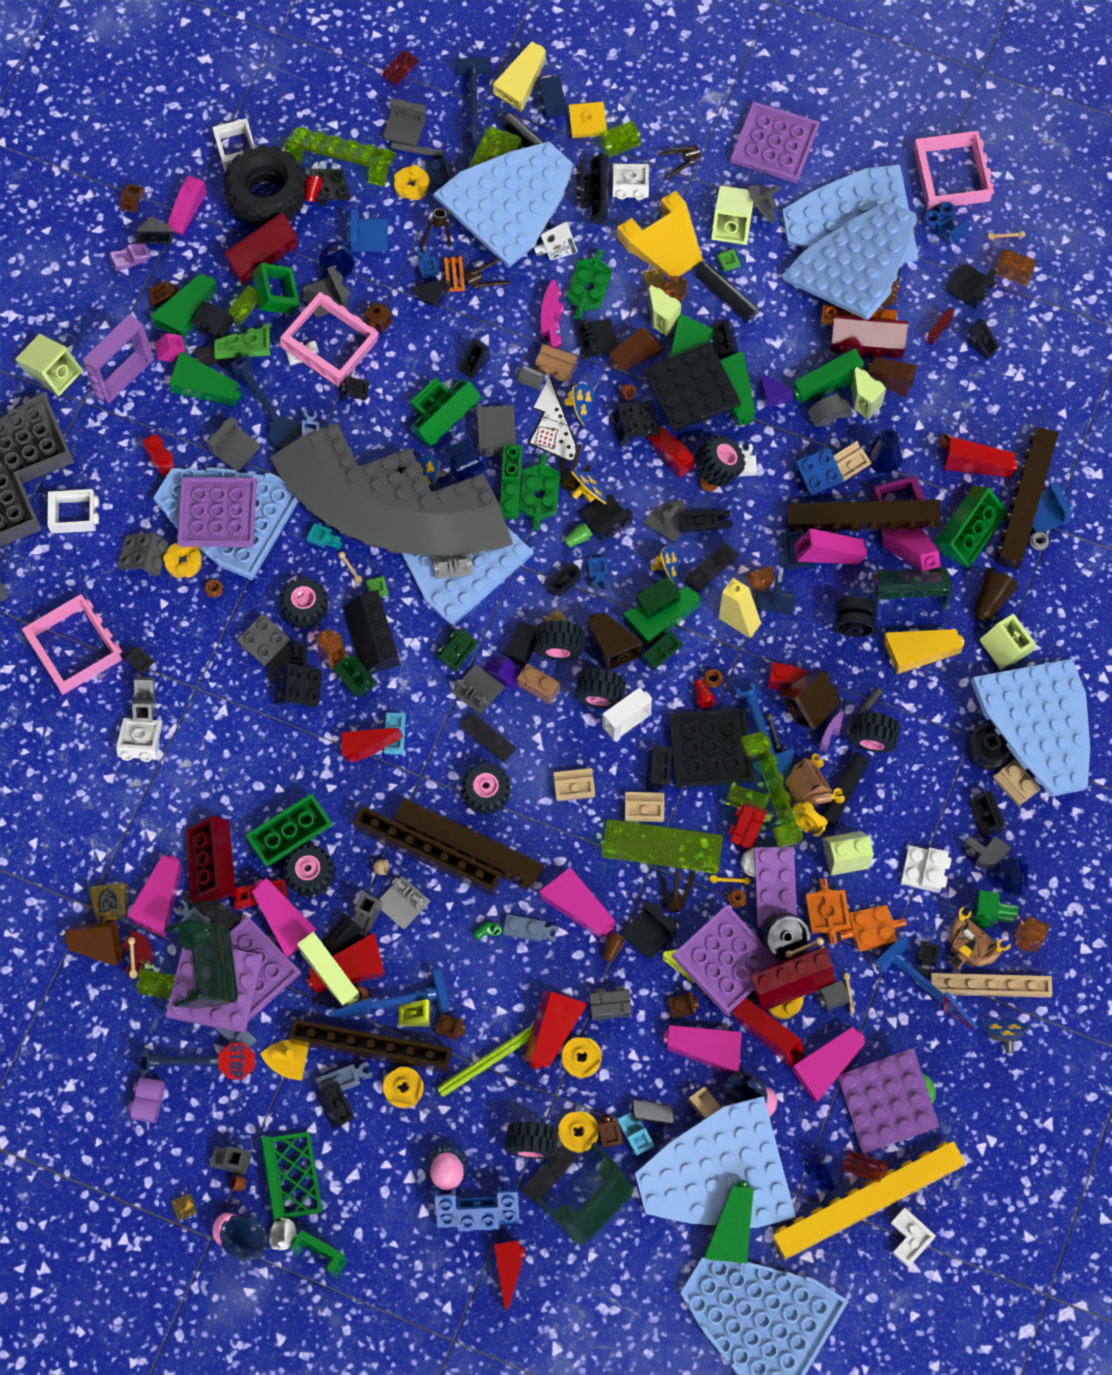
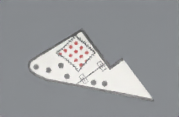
M549 376L533 410L541 412L542 415L527 444L565 461L572 462L577 449V443L552 378Z

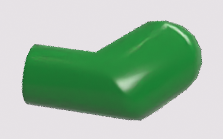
M485 922L472 934L479 941L485 935H501L502 927L497 923Z

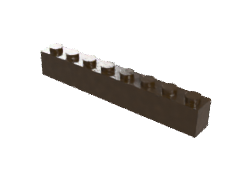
M1038 426L1035 433L1031 432L1029 443L1032 446L1031 449L1027 448L1024 459L1027 460L1026 465L1022 464L1019 474L1023 476L1022 481H1017L1015 491L1018 494L1017 497L1012 498L1010 505L1013 508V512L1008 513L1005 523L1009 524L1007 530H1003L1001 540L1004 543L1003 546L998 547L996 554L999 557L998 564L1020 570L1059 432Z
M940 499L788 504V527L790 531L816 529L820 531L830 530L831 532H840L841 530L858 532L864 529L869 531H878L879 529L896 531L902 528L907 530H916L917 528L934 530L941 528Z
M405 798L393 817L394 822L502 873V879L509 882L513 880L518 883L519 887L525 890H534L544 871V864Z
M364 806L361 807L353 821L356 831L494 897L502 882V873Z
M297 1019L293 1020L289 1037L291 1044L445 1073H449L453 1057L452 1048Z

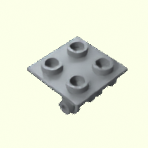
M471 553L463 554L460 557H454V555L443 556V558L433 557L436 579L473 575Z
M401 876L399 879L395 878L393 880V886L380 900L383 901L381 910L404 930L431 901Z

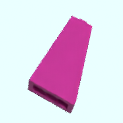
M902 528L896 531L881 529L882 545L885 549L921 571L940 567L939 550L922 528H917L916 530Z
M809 529L794 544L797 562L859 564L867 555L863 539L816 529Z
M162 855L127 915L131 922L163 938L167 934L182 873L180 860L172 855H169V857Z
M571 868L567 869L539 891L540 898L597 937L608 936L610 932L614 931L615 920Z
M267 878L264 881L260 879L253 886L254 890L252 893L284 954L289 958L299 949L297 944L317 930Z
M669 1025V1031L664 1032V1043H667V1050L730 1075L739 1072L742 1032Z
M854 1027L793 1066L792 1071L814 1103H817L837 1080L838 1076L842 1074L864 1047L865 1038Z

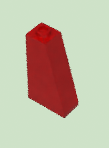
M951 437L946 451L944 470L1011 478L1013 471H1017L1018 460H1015V453Z
M375 933L332 956L352 984L385 976ZM312 968L309 969L310 976L307 977L309 988H314L315 993L329 990Z
M543 991L523 1061L530 1063L529 1067L541 1070V1067L549 1068L587 1003L551 991Z
M746 997L733 1009L732 1012L735 1020L791 1069L806 1055L798 1036Z

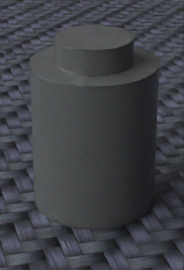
M524 365L523 368H519L516 378H518V383L539 391L543 385L545 373Z

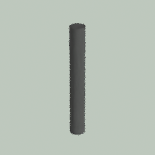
M391 143V149L434 157L442 158V152H444L442 150L402 143Z
M877 687L858 713L868 712L883 693V690ZM852 721L844 730L847 735L850 733Z

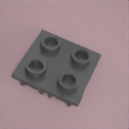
M264 614L237 639L241 644L240 647L252 654L263 666L291 640Z
M475 664L462 680L458 679L454 685L456 687L451 693L481 715L505 686Z

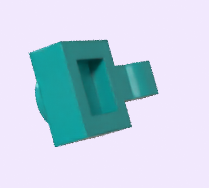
M314 523L307 537V542L325 548L326 544H329L333 548L340 550L343 544L340 541V537L331 535L332 530L316 523Z

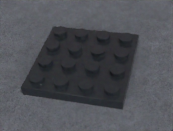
M711 342L643 369V373L673 432L741 405V401Z
M745 707L668 714L676 789L754 782Z

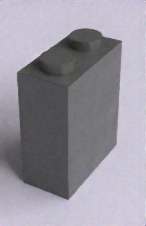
M514 405L477 408L480 456L492 457L503 454L504 444L516 445Z

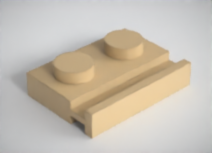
M858 441L834 455L843 477V482L872 464L864 450L860 448Z
M1015 759L993 776V780L1018 807L1041 788Z
M592 768L553 772L557 801L595 797Z
M625 792V821L664 822V793Z

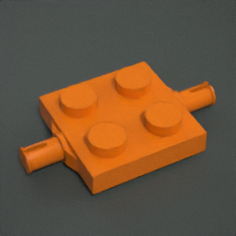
M822 878L819 879L821 890L805 895L811 934H828L829 945L838 944L836 933L851 929L845 890L834 891L828 889L827 878H824V880Z
M887 905L849 913L851 929L839 931V936L841 940L852 937L857 945L858 952L890 946L897 941L895 928L907 926L906 919L893 920Z

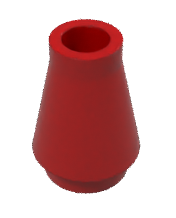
M308 175L305 186V200L315 202L323 185L322 178Z
M703 679L695 681L693 685L697 705L702 709L712 707L715 704V696Z

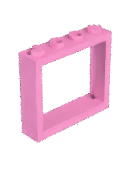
M978 131L915 139L913 150L927 210L940 208V205L944 202H950L954 206L989 202L991 200V196L994 194V184L990 183L991 171L986 166L987 154L983 153L984 143ZM972 146L982 190L935 196L926 152Z
M319 292L280 337V347L339 387L376 344L379 333L374 327L362 322L360 317L348 312L344 306L335 303L330 296ZM319 305L367 338L341 370L335 368L292 337Z
M82 594L22 628L26 638L62 695L122 660L120 656L122 651L117 642L112 643L110 631L108 628L103 629L101 617L98 613H93L91 610L94 608L89 599L85 600ZM83 609L111 654L63 681L37 640L36 635Z

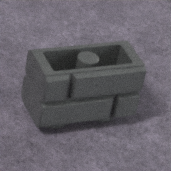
M615 987L613 991L605 992V989H595L593 993H589L592 1021L632 1016L629 989Z

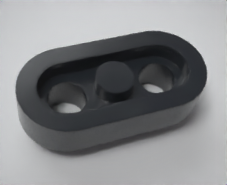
M568 564L549 580V592L554 596H561L580 580V568L575 564ZM574 574L575 576L571 578L568 575ZM559 585L561 588L555 589L554 587Z

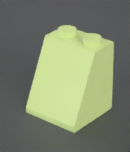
M720 186L711 240L747 245L754 201L747 189Z
M41 334L15 359L24 372L57 396H60L83 372L65 346Z
M862 831L822 838L830 876L869 869L874 854L870 838Z

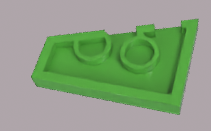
M269 323L263 324L262 328L256 330L254 328L248 329L246 333L240 335L235 333L214 340L215 359L244 357L245 354H248L249 357L270 355Z

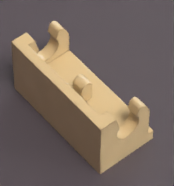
M706 1087L701 1088L688 1100V1103L702 1120L722 1108Z

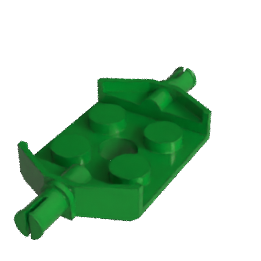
M600 249L596 250L594 258L577 261L574 276L568 293H566V300L576 307L574 315L576 320L577 318L581 320L583 312L587 310L601 308L612 276V269L601 261L604 253L602 249L601 251ZM590 284L594 288L592 290H586L584 287Z
M543 453L539 455V464L523 470L519 511L532 518L533 531H535V528L536 531L540 530V521L542 519L554 516L557 513L560 473L546 464L548 455L545 453L544 459ZM538 491H542L545 494V496L543 498H537L535 497V493Z

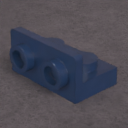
M442 152V158L425 161L434 195L436 191L455 177V174L450 171L452 163L450 157L447 158L446 152Z
M804 529L782 534L784 550H786L785 563L788 571L808 567L810 570L814 569L813 562H797L794 544L806 533Z

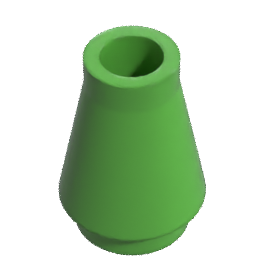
M583 523L582 525L579 524L564 538V541L571 548L574 545L589 540V537L593 534L588 526Z

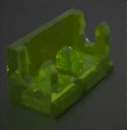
M632 120L602 132L601 144L610 158L640 146V133Z
M248 285L228 310L227 315L232 316L237 322V326L244 322L258 304L256 290Z
M733 782L726 804L738 808L739 805L743 807L745 802H749L766 809L770 794L766 793L765 795Z
M140 969L139 983H136L137 993L170 1000L175 976Z

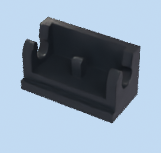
M519 621L504 652V656L508 657L513 663L523 667L529 664L535 650L537 627Z
M653 745L648 751L647 789L660 786V790L670 785L672 748Z
M992 790L973 797V800L969 801L982 837H987L1004 830L1006 824Z

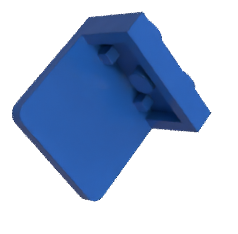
M351 210V217H347V226L350 228V232H347V243L351 244V251L386 252L388 250V220L359 219L358 210Z
M823 448L817 449L812 452L813 455L808 457L802 455L796 458V462L792 465L795 472L800 471L810 495L817 494L843 482V477L830 448L825 450Z
M1057 481L1050 483L1048 492L1041 494L1032 525L1034 533L1046 532L1069 523L1074 512L1070 502H1067L1063 487H1059Z

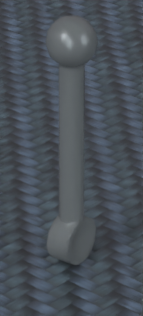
M769 713L766 715V719L770 723L776 750L779 751L781 747L773 723L774 716Z

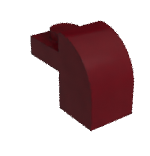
M132 930L122 948L126 953L130 954V945L127 940L130 937L135 939V971L140 976L145 968V963L150 966L153 965L155 953L148 939ZM131 962L125 970L128 976L131 971Z

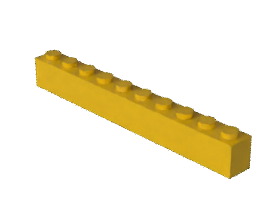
M945 1141L936 1146L937 1150L930 1153L928 1150L920 1154L918 1160L914 1162L908 1160L901 1164V1169L887 1171L883 1174L884 1178L878 1181L875 1178L865 1183V1188L861 1190L855 1188L849 1191L846 1198L841 1200L838 1197L829 1202L830 1206L824 1209L818 1207L811 1211V1216L797 1218L793 1221L794 1225L788 1228L784 1225L775 1230V1235H773L772 1239L783 1260L804 1251L962 1168L966 1162L954 1141L949 1144Z

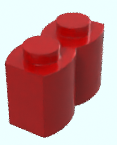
M152 434L143 440L148 458L155 463L158 473L166 477L171 468H176L171 453L164 447L161 438L156 434Z

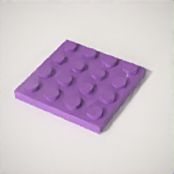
M753 102L731 156L730 163L798 184L820 122Z
M182 478L178 547H254L257 478Z
M728 905L672 955V958L725 1015L729 1014L753 991L747 974L780 962Z
M248 916L216 944V946L263 955L248 1022L302 974Z
M184 939L166 1018L245 1034L263 955Z
M911 1048L838 1076L862 1153L866 1154L940 1127L914 1049Z

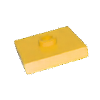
M604 102L569 105L572 138L607 135Z

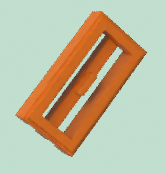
M458 256V258L451 257V259H448V257L444 258L446 279L449 282L448 264H452L454 287H451L448 292L465 291L462 256ZM455 263H459L461 287L457 286Z

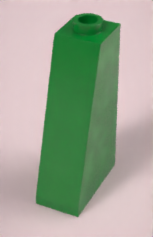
M202 274L195 277L151 315L153 326L167 333L180 335L182 340H185L194 327L191 322L202 302L210 303L218 291L215 279Z
M680 314L671 357L709 343L712 339L713 329Z
M853 349L794 381L792 389L794 391V398L798 399L802 405L851 385L855 368L858 367L863 370L864 365L857 350Z
M741 351L720 360L741 401L740 406L729 410L737 427L749 425L755 418V407L745 358Z
M179 353L169 383L172 393L235 407L236 401H239L241 398L238 382L184 353Z
M688 586L678 590L681 594L680 602L650 620L637 607L623 614V622L649 648L699 608L700 596L695 590H691Z
M737 1181V1183H732L705 1250V1259L747 1263L754 1187L749 1185L750 1182Z

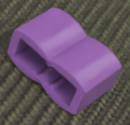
M140 1077L139 1081L135 1082L133 1087L135 1098L134 1101L130 1102L128 1113L131 1114L130 1116L133 1120L157 1123L166 1084L164 1081Z

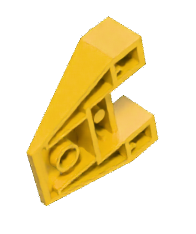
M676 190L661 199L660 211L665 216L644 230L638 226L633 218L617 227V238L627 251L673 280L703 262L687 204Z

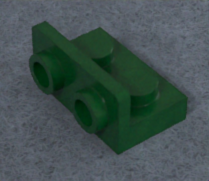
M463 628L453 629L447 636V642L441 644L435 651L437 654L434 659L442 661L453 672L459 669L479 643Z

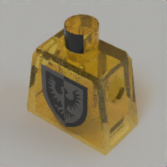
M127 883L89 887L94 913L99 922H114L126 919L129 899Z

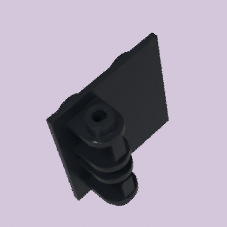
M309 169L311 175L322 178L323 185L317 195V202L321 206L327 205L328 200H351L342 169Z
M610 318L592 323L587 319H583L579 326H575L584 359L611 353L619 346Z
M294 641L292 645H285L268 662V681H276L275 672L278 666L289 663L307 667V645H301L300 641Z

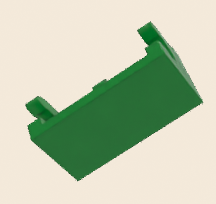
M435 377L410 401L411 410L421 417L449 389Z

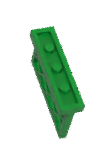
M310 1132L277 1137H262L261 1149L272 1222L281 1221L280 1218L288 1219L322 1213ZM299 1138H306L307 1146L303 1151L293 1145ZM283 1141L288 1145V1148L281 1154L275 1150L274 1142ZM290 1148L300 1154L294 1163L285 1157ZM302 1156L310 1161V1166L306 1171L296 1165ZM282 1159L291 1165L286 1175L278 1170V1164ZM293 1168H296L303 1174L298 1183L288 1177ZM305 1176L313 1181V1187L310 1191L299 1185ZM285 1179L295 1186L289 1195L281 1190V1184ZM296 1188L307 1194L301 1203L291 1197ZM308 1196L316 1201L317 1209L309 1210L303 1206ZM289 1199L298 1207L294 1212L285 1214L284 1205Z

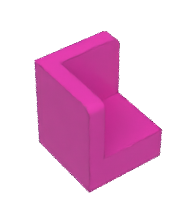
M166 333L155 343L157 358L161 361L174 362L180 352H185L180 335Z

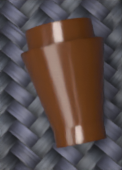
M610 932L609 936L606 937L602 959L613 963L625 944V937Z

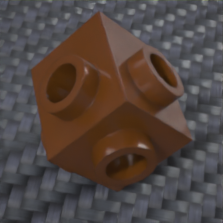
M374 301L364 311L365 324L374 327L383 334L393 322V313L386 305Z

